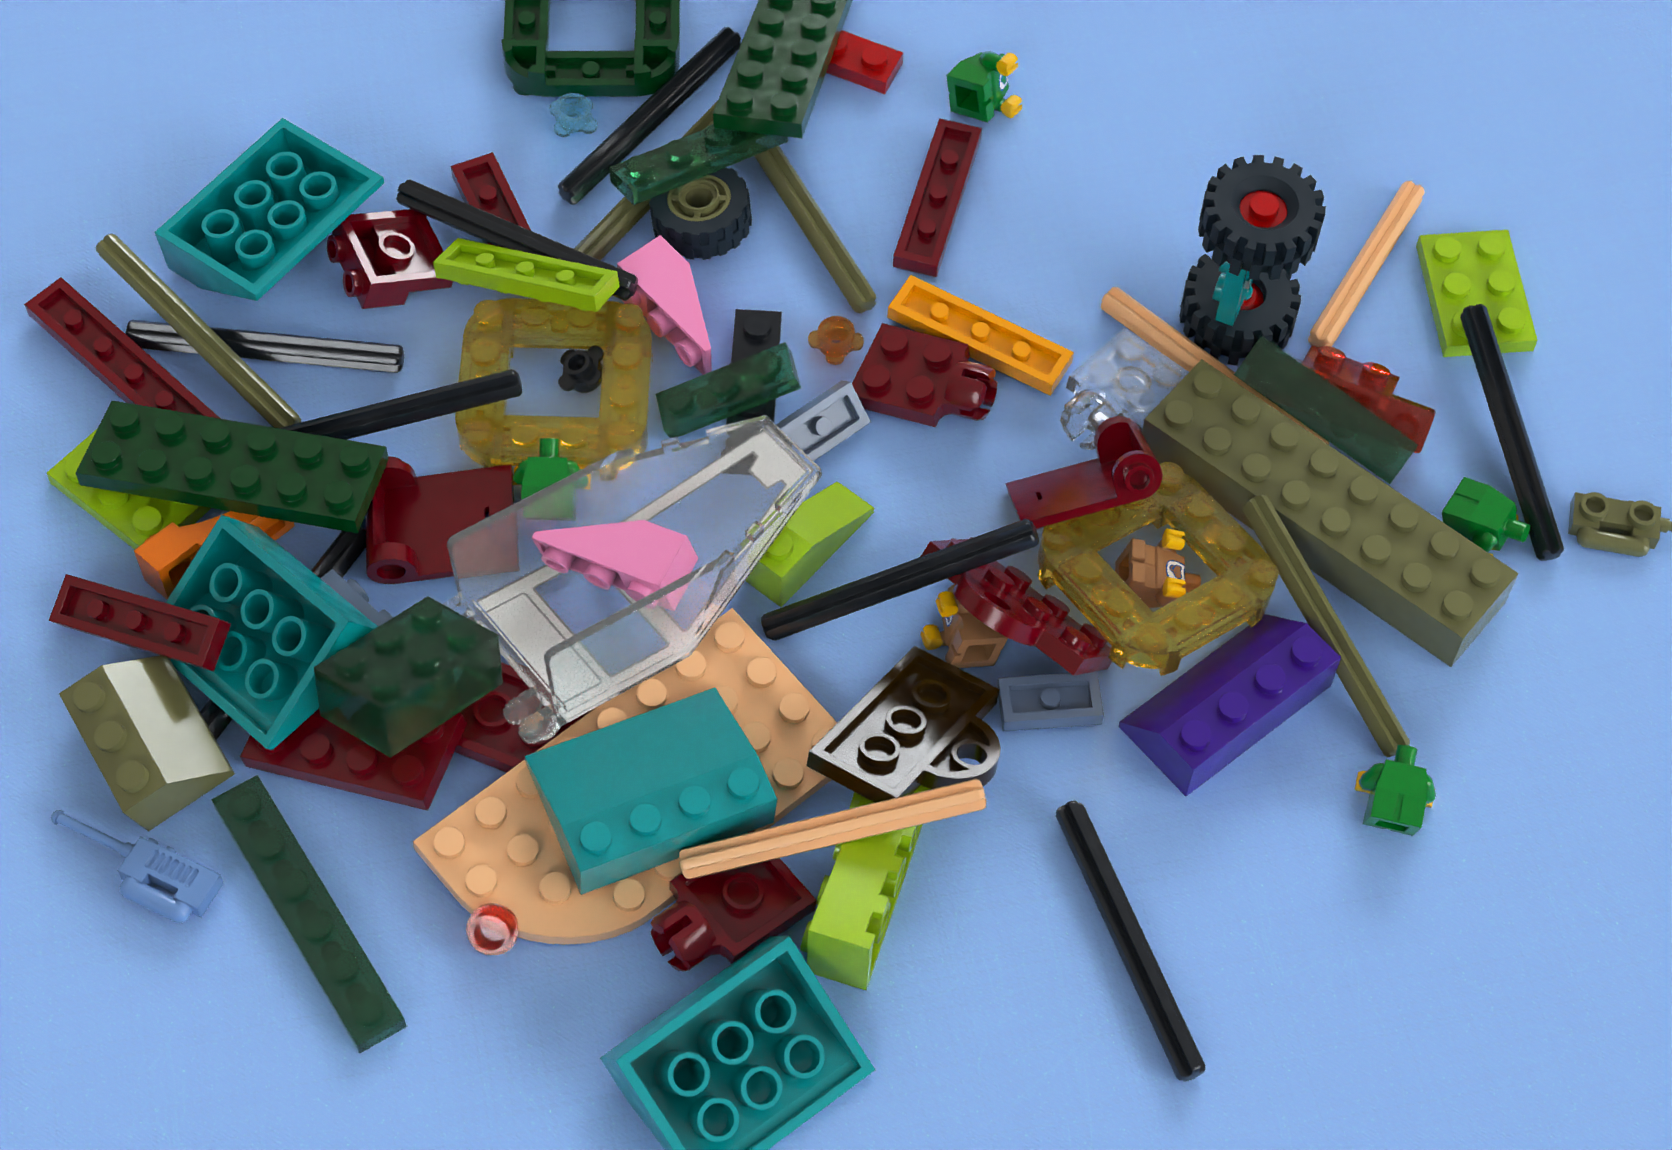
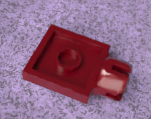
M882 323L852 385L864 409L936 427L939 420L944 415L949 414L976 421L984 420L990 410L980 408L982 404L993 406L998 382L994 379L996 377V370L994 368L968 361L970 357L968 344Z
M780 858L694 879H687L682 873L670 881L669 890L676 899L675 904L652 919L651 925L653 928L650 933L662 956L674 951L675 957L667 962L678 971H688L711 955L720 954L732 964L770 936H778L816 909L817 900Z

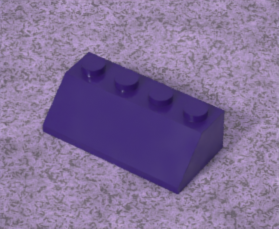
M1264 614L1121 720L1118 727L1186 797L1332 685L1341 657L1307 623Z

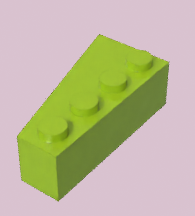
M920 785L914 793L930 789ZM854 792L849 809L874 802ZM923 824L835 845L833 860H836L830 876H824L817 897V909L812 921L809 920L805 928L800 946V951L807 953V964L814 975L867 990Z

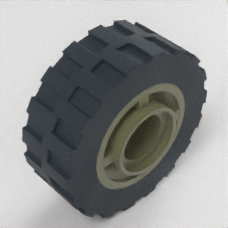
M707 161L682 164L681 167L672 168L667 171L664 177H660L656 181L655 188H652L650 192L651 201H649L655 238L661 235L681 256H685V259L694 260V258H702L704 260L711 259V257L717 255L722 256L727 254V251L737 248L741 244L740 241L749 234V226L752 224L749 190L746 188V182L743 177H739L734 169L724 167V164H712Z

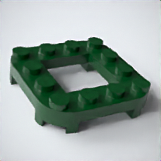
M505 0L504 37L502 39L504 68L507 77L513 84L514 91L520 95L543 97H636L653 95L679 69L680 0H636L634 51H549L550 0Z

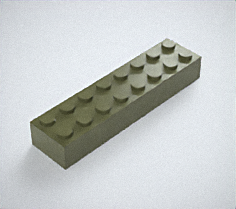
M1201 359L1144 419L1142 434L1160 466L1251 529L1253 528L1243 513L1244 504L1258 495L1265 494L1268 496L1310 570L1448 666H1453L1506 603L1519 573Z

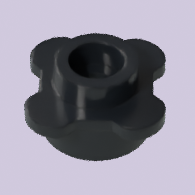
M591 346L585 351L570 349L563 353L560 358V362L563 365V374L558 379V384L562 390L571 391L574 389L580 393H588L598 388L605 377V369L601 364L605 356L604 351L599 346Z

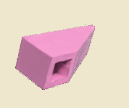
M659 235L617 263V268L634 274L638 278L637 290L634 296L626 301H622L629 308L635 307L646 318L650 329L655 335L660 338L664 336L675 347L678 356L688 367L694 366L705 378H708L712 375L711 346L690 263Z
M646 520L535 531L531 537L542 554L541 560L553 570L560 573H567L569 569L583 574L586 580L599 588L608 590L611 586L626 591L628 596L635 601L647 606H652L656 602L672 608L699 559L686 535Z

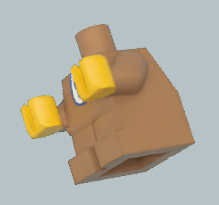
M1166 528L1162 540L1157 546L1147 545L1145 540L1131 539L1115 562L1116 604L1142 609L1172 607L1177 604L1179 599L1184 598L1186 592L1198 593L1201 585L1200 575L1186 573L1185 557L1176 553V550H1182L1185 545V540L1181 539L1182 536H1185L1183 531Z
M955 584L950 586L948 591L940 592L935 602L942 616L944 631H939L938 626L934 624L924 626L920 636L927 650H934L940 646H948L949 650L945 660L957 668L994 666L1008 638L982 623L959 603L953 593Z

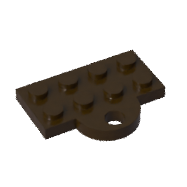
M914 646L809 751L807 767L874 803L913 794L920 785L929 789H935L978 779L984 786L996 773L1001 747L994 730L982 719L997 704L1000 689ZM970 758L978 761L980 764L971 765L960 759Z

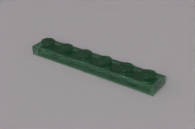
M258 775L211 799L216 812L358 1052L362 1053L406 1028L403 1015Z

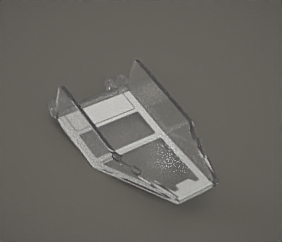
M767 415L706 429L707 437L683 443H679L678 437L662 440V448L634 454L633 448L617 451L449 538L447 548L458 594L443 603L441 607H438L430 615L431 618L428 620L430 622L428 625L435 634H442L443 636L446 634L443 637V643L453 653H459V651H464L465 648L476 645L482 634H484L526 683L529 689L518 694V697H513L512 700H509L503 709V715L509 723H512V725L521 724L518 728L520 730L518 733L524 742L535 744L536 742L540 743L541 740L554 737L561 726L692 655L822 476L821 468ZM646 520L686 535L699 559L691 573L639 601H635L628 596L626 591L611 586L608 590L602 589L586 580L583 574L570 569L567 573H560L548 567L541 560L542 554L531 537L535 531Z

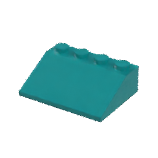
M282 118L154 233L167 267L200 289L258 301L384 184V179L366 166Z
M224 515L220 516L166 601L167 604L219 618L231 624L214 672L173 659L170 660L182 675L269 750L276 748L358 673L384 633L382 629L259 527Z
M716 688L525 756L527 767L581 895L678 859L679 852L683 848L742 835L774 823L777 805L775 792L756 751Z
M770 936L600 1057L629 1104L665 1150H768L875 1071L870 1060L790 936Z

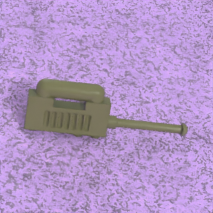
M1575 492L1570 502L1568 534L1576 535L1579 545L1585 548L1643 557L1649 552L1650 548L1655 549L1660 539V532L1667 533V531H1672L1670 519L1661 517V507L1654 506L1647 501H1623L1606 498L1597 492L1587 494Z

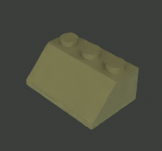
M154 656L101 665L59 693L122 812L148 831L235 774L170 658Z

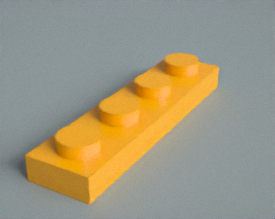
M912 275L908 277L888 306L887 318L916 332L968 344L970 358L1050 396L1073 361V351Z

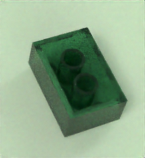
M429 596L314 667L321 717L390 758L503 684L498 634Z

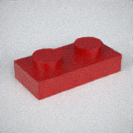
M842 30L826 73L886 94L903 64V52Z

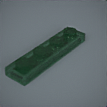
M710 125L703 130L670 141L666 145L641 155L633 156L624 162L609 167L610 182L633 205H636L788 142V137L714 128V125Z
M1264 336L1259 338L1234 374L1237 378L1389 484H1391L1419 445Z

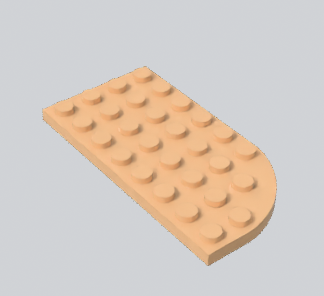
M731 608L703 629L688 652L687 650L680 653L683 655L626 685L536 751L538 752L716 688L756 751L777 797L774 823L755 829V831L770 828L831 781L828 777L807 767L809 751L837 722L739 614ZM525 760L413 841L414 850L459 904L470 914L506 934L547 944L571 945L592 943L610 939L638 928L676 900L673 893L669 890L670 881L682 874L678 858L581 895Z

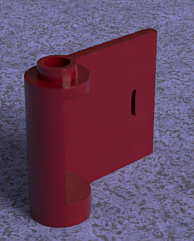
M1123 416L1108 418L1099 425L1094 435L1096 459L1005 483L1019 521L1029 519L1036 528H1040L1152 496L1161 485L1163 473L1159 462L1138 425L1133 420Z
M389 457L366 513V574L371 580L382 584H400L517 568L514 481L511 464L416 477L413 468L397 457ZM489 512L488 526H487L486 515H487V513Z

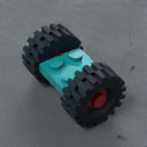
M1253 155L1252 163L1249 164L1246 163L1244 157L1234 159L1232 169L1224 164L1218 169L1217 177L1212 176L1204 194L1198 232L1199 237H1204L1202 246L1205 252L1213 251L1211 259L1205 253L1198 259L1197 267L1193 265L1188 273L1180 306V323H1185L1183 332L1187 338L1195 336L1194 343L1202 349L1205 347L1209 348V354L1219 360L1220 355L1228 356L1229 365H1238L1239 358H1246L1247 365L1257 364L1260 354L1267 361L1275 356L1277 348L1282 351L1287 345L1289 337L1291 338L1301 304V295H1298L1300 289L1298 279L1291 280V276L1298 271L1299 263L1305 266L1311 259L1312 252H1315L1325 217L1326 206H1322L1324 201L1322 190L1314 191L1317 181L1311 175L1304 179L1301 178L1302 167L1294 163L1290 169L1283 167L1284 159L1274 156L1273 163H1265L1264 155Z

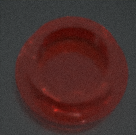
M488 903L479 906L472 912L467 921L466 934L469 942L478 952L485 955H500L509 951L516 943L519 936L518 921L515 914L509 908L497 903Z

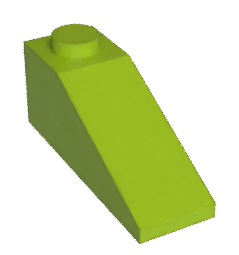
M838 481L790 509L745 570L744 581L782 607L874 513V507Z

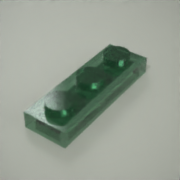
M786 342L656 393L663 429L670 440L801 389L792 352Z

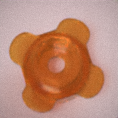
M831 316L819 324L818 331L810 332L808 343L810 347L819 349L826 356L825 359L829 364L839 365L843 363L844 357L847 354L862 349L864 338L860 333H855V328L851 321L841 316ZM832 340H840V342L834 343Z

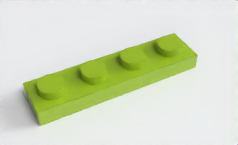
M457 238L433 262L436 278L455 281L462 285L492 289L504 294L510 293L529 297L541 302H552L575 307L582 311L597 312L620 287L618 272L614 270Z

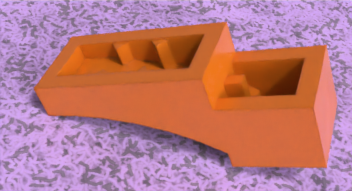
M232 511L222 514L259 527L274 541L295 526L294 522ZM221 515L181 527L172 522L157 534L147 538L142 545L134 550L144 580L165 599L169 598Z

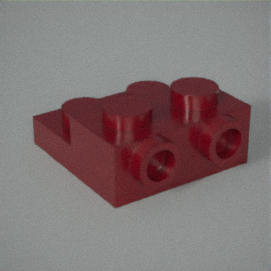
M412 209L350 214L333 230L332 235L327 239L326 248L330 261L332 263L340 262L344 270V291L348 297H357L362 309L405 305L409 292L451 288L453 281L436 278L433 262L444 251L426 215Z

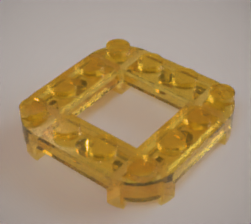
M507 298L479 302L475 306L474 314L468 320L464 329L459 382L510 370L514 347L589 349L591 346H599L604 350L599 418L506 415L507 399L455 412V421L460 449L464 450L473 461L483 465L484 468L508 464L519 466L521 461L528 459V457H539L540 438L559 439V457L568 458L576 462L581 468H597L598 479L616 476V469L629 464L639 454L644 455L648 444L647 429L653 353L651 330L643 317L641 308L635 304H623L614 301H606L597 312L582 311L575 307L552 302H541L537 299Z
M1172 462L1160 463L1163 473L1162 482L1159 489L1152 496L1044 526L1037 557L1039 565L1038 578L1044 588L1047 590L1056 585L1111 644L1108 658L1121 668H1124L1126 662L1142 668L1159 669L1160 675L1177 671L1181 658L1242 623L1247 622L1251 628L1255 626L1264 616L1279 575L1277 566L1271 561L1266 551L1196 480L1184 474L1182 468ZM1149 523H1152L1157 529L1168 524L1173 530L1183 531L1185 536H1182V539L1217 575L1212 580L1154 612L1097 553Z

